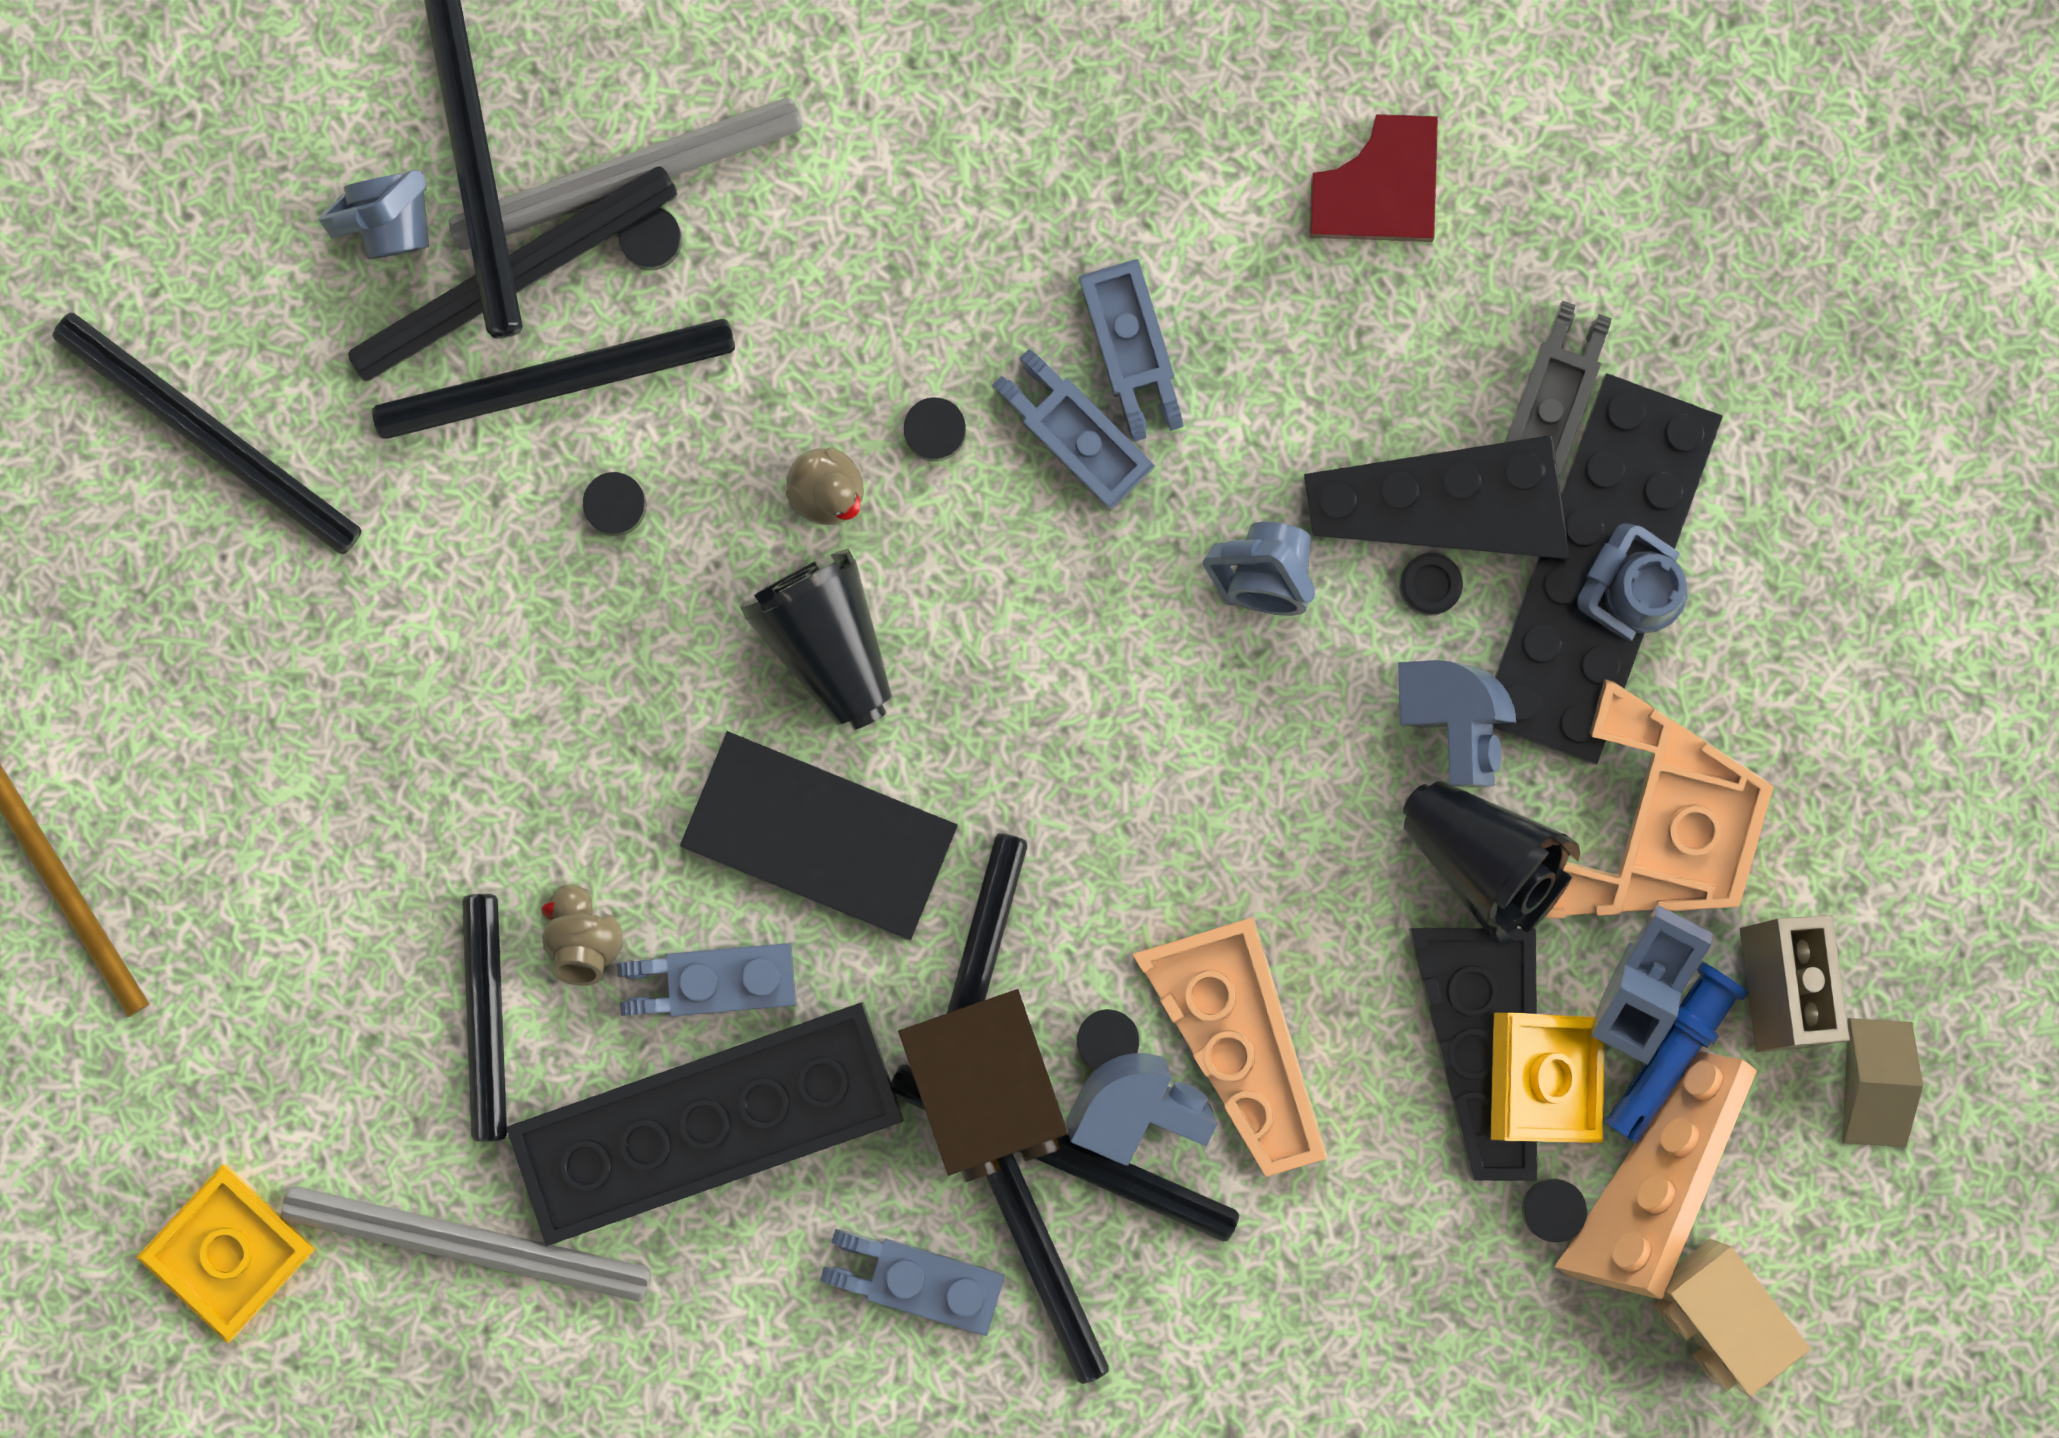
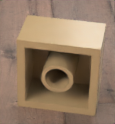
M1713 1239L1707 1240L1676 1265L1662 1300L1659 1299L1653 1304L1658 1314L1676 1335L1680 1333L1686 1340L1691 1337L1694 1339L1700 1349L1693 1353L1692 1357L1707 1377L1715 1385L1719 1383L1726 1391L1734 1387L1751 1397L1811 1350L1732 1246Z

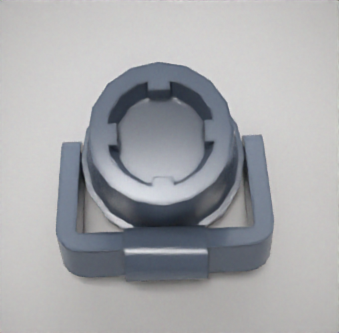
M412 170L406 173L374 178L344 186V193L318 220L330 238L359 232L368 259L388 257L428 248L429 238L424 191L427 189L423 172Z
M1255 522L1250 525L1246 540L1215 543L1203 560L1206 572L1228 605H1240L1250 610L1273 615L1293 616L1306 612L1308 603L1315 596V587L1308 576L1311 536L1306 531L1295 526L1277 522ZM1237 565L1235 574L1230 566Z
M1628 523L1619 525L1609 542L1604 544L1587 575L1588 580L1578 597L1579 609L1616 635L1628 641L1633 640L1636 632L1653 633L1671 625L1683 612L1688 597L1686 576L1680 565L1676 563L1680 553L1641 526ZM1634 539L1652 550L1635 552L1626 557V552ZM1604 593L1605 604L1610 614L1597 605Z

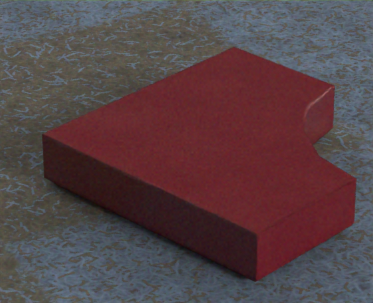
M1376 114L1370 139L1357 157L1338 169L1313 173L1311 177L1310 238L1433 242L1435 238L1438 116Z

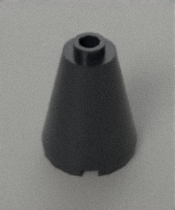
M848 548L831 554L834 562L820 570L816 563L813 562L754 594L758 602H743L740 608L748 623L836 725L850 722L853 730H857L873 723L887 713L882 704L888 701L892 694L857 562Z
M1437 781L1430 786L1427 784L1419 786L1408 797L1403 807V814L1406 815L1404 830L1489 936L1498 943L1508 945L1515 940L1508 934L1519 926L1528 933L1553 909L1572 879L1563 870L1568 857L1571 856L1577 862L1579 861V845L1566 834L1458 787L1451 786L1444 781Z

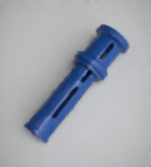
M1701 962L1698 966L1697 971L1700 976L1680 1004L1676 1020L1648 1065L1645 1063L1642 1065L1618 1104L1615 1105L1609 1116L1604 1120L1607 1125L1636 1144L1639 1143L1650 1122L1671 1094L1701 1047L1708 1048L1710 1044H1715L1719 1038L1716 1030L1735 1001H1744L1749 993L1738 983L1705 962Z

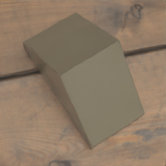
M1848 1018L1850 1040L1847 1041L1842 1143L1907 1147L1923 1089L1913 1023Z

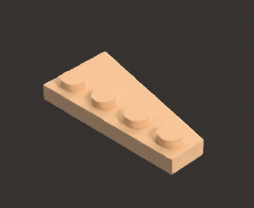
M1254 917L1132 954L1142 972L1146 973L1161 998L1160 1002L1172 1022L1176 1023L1194 1053L1193 1057L1205 1077L1209 1078L1224 1103L1226 1112L1265 1177L1327 1159V1152Z
M1698 1052L1650 1122L1639 1143L1634 1144L1588 1214L1581 1231L1573 1237L1554 1267L1575 1279L1662 1300L1757 1070L1743 1059Z

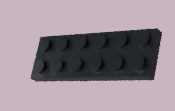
M1608 373L1603 376L1561 492L1571 560L1548 557L1537 558L1494 676L1504 686L1512 700L1516 714V723L1493 724V728L1590 764H1598L1606 740L1592 737L1589 732L1604 679L1613 681L1625 689L1645 633L1636 632L1632 641L1616 635L1579 609V594L1588 580L1587 575L1604 544L1609 542L1616 528L1623 523L1641 526L1672 548H1676L1723 415ZM1634 539L1626 552V557L1635 552L1652 550ZM1604 593L1597 605L1610 614L1605 604Z
M861 1002L507 1126L506 1130L545 1245L549 1246L890 1127L905 1120L865 1004Z

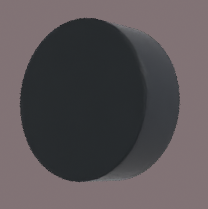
M659 208L620 231L619 243L624 255L633 265L644 270H659L670 265L677 258L682 246V233L672 214L663 208Z
M931 397L919 401L909 410L904 421V435L909 448L918 457L927 461H943L955 455L962 447L966 436V424L963 414L955 404L943 398Z
M608 472L601 474L590 482L584 492V514L591 525L603 534L620 536L630 533L640 525L646 513V497L642 488L632 477L624 473Z
M1425 553L1415 557L1406 565L1400 577L1399 589L1403 601L1411 610L1424 616H1437L1447 612L1457 603L1462 593L1463 579L1458 566L1450 558L1438 553Z
M1104 1009L1092 1013L1082 1022L1078 1030V1051L1082 1059L1094 1069L1099 1068L1102 1064L1116 1057L1137 1053L1140 1040L1136 1025L1127 1015L1117 1010Z
M1550 1178L1537 1182L1528 1190L1522 1203V1216L1527 1228L1535 1236L1548 1242H1564L1576 1236L1583 1228L1587 1218V1205L1584 1196L1576 1186L1561 1179Z

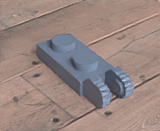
M1134 259L1079 276L1080 287L1114 397L1119 396L1132 441L1135 442L1147 438L1145 432L1147 429L1146 421L1142 410L1138 407L1134 391L1156 385L1161 402L1159 405L1161 415L1169 430L1172 431L1184 427L1171 382L1174 379L1173 369L1139 260Z
M1028 349L1019 358L1024 370L1034 380L1040 381L1051 394L1036 408L1023 395V392L1015 383L1003 376L992 385L993 389L1024 419L1023 425L1111 512L1154 469L1155 465L1068 378L1063 381L1037 354Z
M792 943L666 954V959L617 963L618 977H625L627 979L646 978L649 974L667 973L669 998L650 999L646 996L629 998L627 1001L620 1002L621 1016L670 1012L671 1016L797 1005Z
M835 1229L831 1242L838 1245L840 1249L856 1254L860 1252L876 1256L879 1259L872 1280L854 1275L850 1270L833 1266L832 1268H823L820 1278L822 1282L855 1293L868 1295L866 1300L987 1336L1005 1277L1004 1273L888 1238L881 1242L848 1231Z

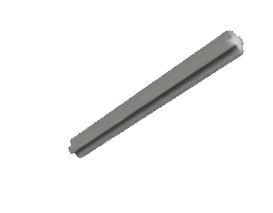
M786 97L500 199L499 205L505 236L591 206L656 166L663 167L668 175L673 177L799 132L802 129V120L797 106L792 98ZM464 212L452 216L449 219V228L455 244L460 250L471 249Z
M295 1186L289 1188L282 1204L281 1215L285 1221L633 1301L644 1299L650 1283L651 1272L646 1266L555 1245L546 1246L545 1243L302 1187Z

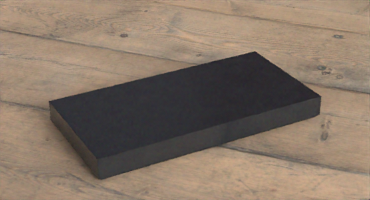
M727 731L680 843V847L912 940L958 824Z

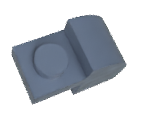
M1444 660L1398 662L1400 725L1419 728L1448 727L1450 785L1471 788L1495 786L1494 772L1499 771L1502 756L1499 739L1493 734V724L1516 723L1515 709L1504 686L1487 671L1472 665Z
M1656 905L1635 942H1629L1603 993L1596 1012L1591 1036L1648 1065L1678 1016L1681 993L1710 948L1713 933Z
M1148 1053L1125 1054L1111 1059L1097 1068L1084 1083L1066 1119L1072 1143L1126 1166L1129 1165L1149 1123H1153L1207 1147L1217 1127V1122L1210 1104L1207 1103V1096L1196 1088L1182 1082H1174L1173 1086L1169 1087L1168 1085L1172 1077L1165 1058Z

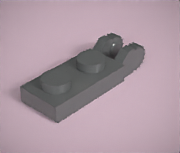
M1563 300L1558 307L1546 342H1542L1505 439V442L1552 435L1558 477H1560L1600 369L1601 363L1597 361L1612 318L1598 314L1596 319L1591 322L1586 335L1587 343L1582 356L1562 349L1561 346L1565 335L1569 332L1575 317L1574 309L1576 306Z

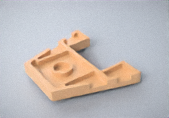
M1604 679L1589 734L1595 738L1650 751L1652 754L1619 872L1613 874L1567 862L1563 870L1572 879L1553 909L1545 917L1554 919L1566 918V915L1596 914L1597 916L1617 915L1627 911L1654 910L1656 905L1669 911L1740 907L1774 786L1617 683Z

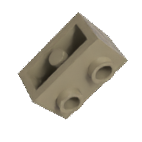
M1833 915L1779 918L1740 928L1756 1053L1812 1048L1849 1041Z

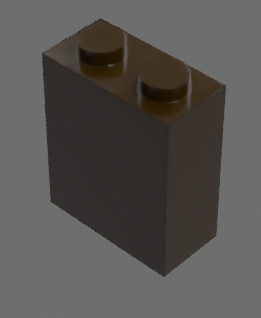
M1019 989L898 1030L948 1176L961 1172L964 1182H969L999 1171L1000 1167L997 1159L1021 1151L1024 1161H1029L1060 1149L1057 1138L1069 1133Z

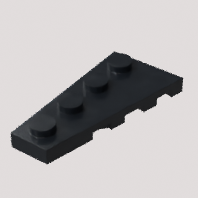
M1552 435L1304 474L1313 536L1571 560Z
M1408 928L1471 1179L1474 1181H1537V1141L1491 1140L1494 1013L1537 1014L1536 928H1533L1528 933L1522 928H1515L1508 933L1515 941L1508 945L1498 943L1489 936L1484 928Z

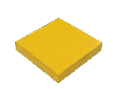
M1494 1013L1491 1140L1603 1143L1605 1043L1591 1036L1595 1017Z
M222 1164L136 1258L226 1343H229L312 1255L316 1248L288 1221H285L270 1204L227 1164Z

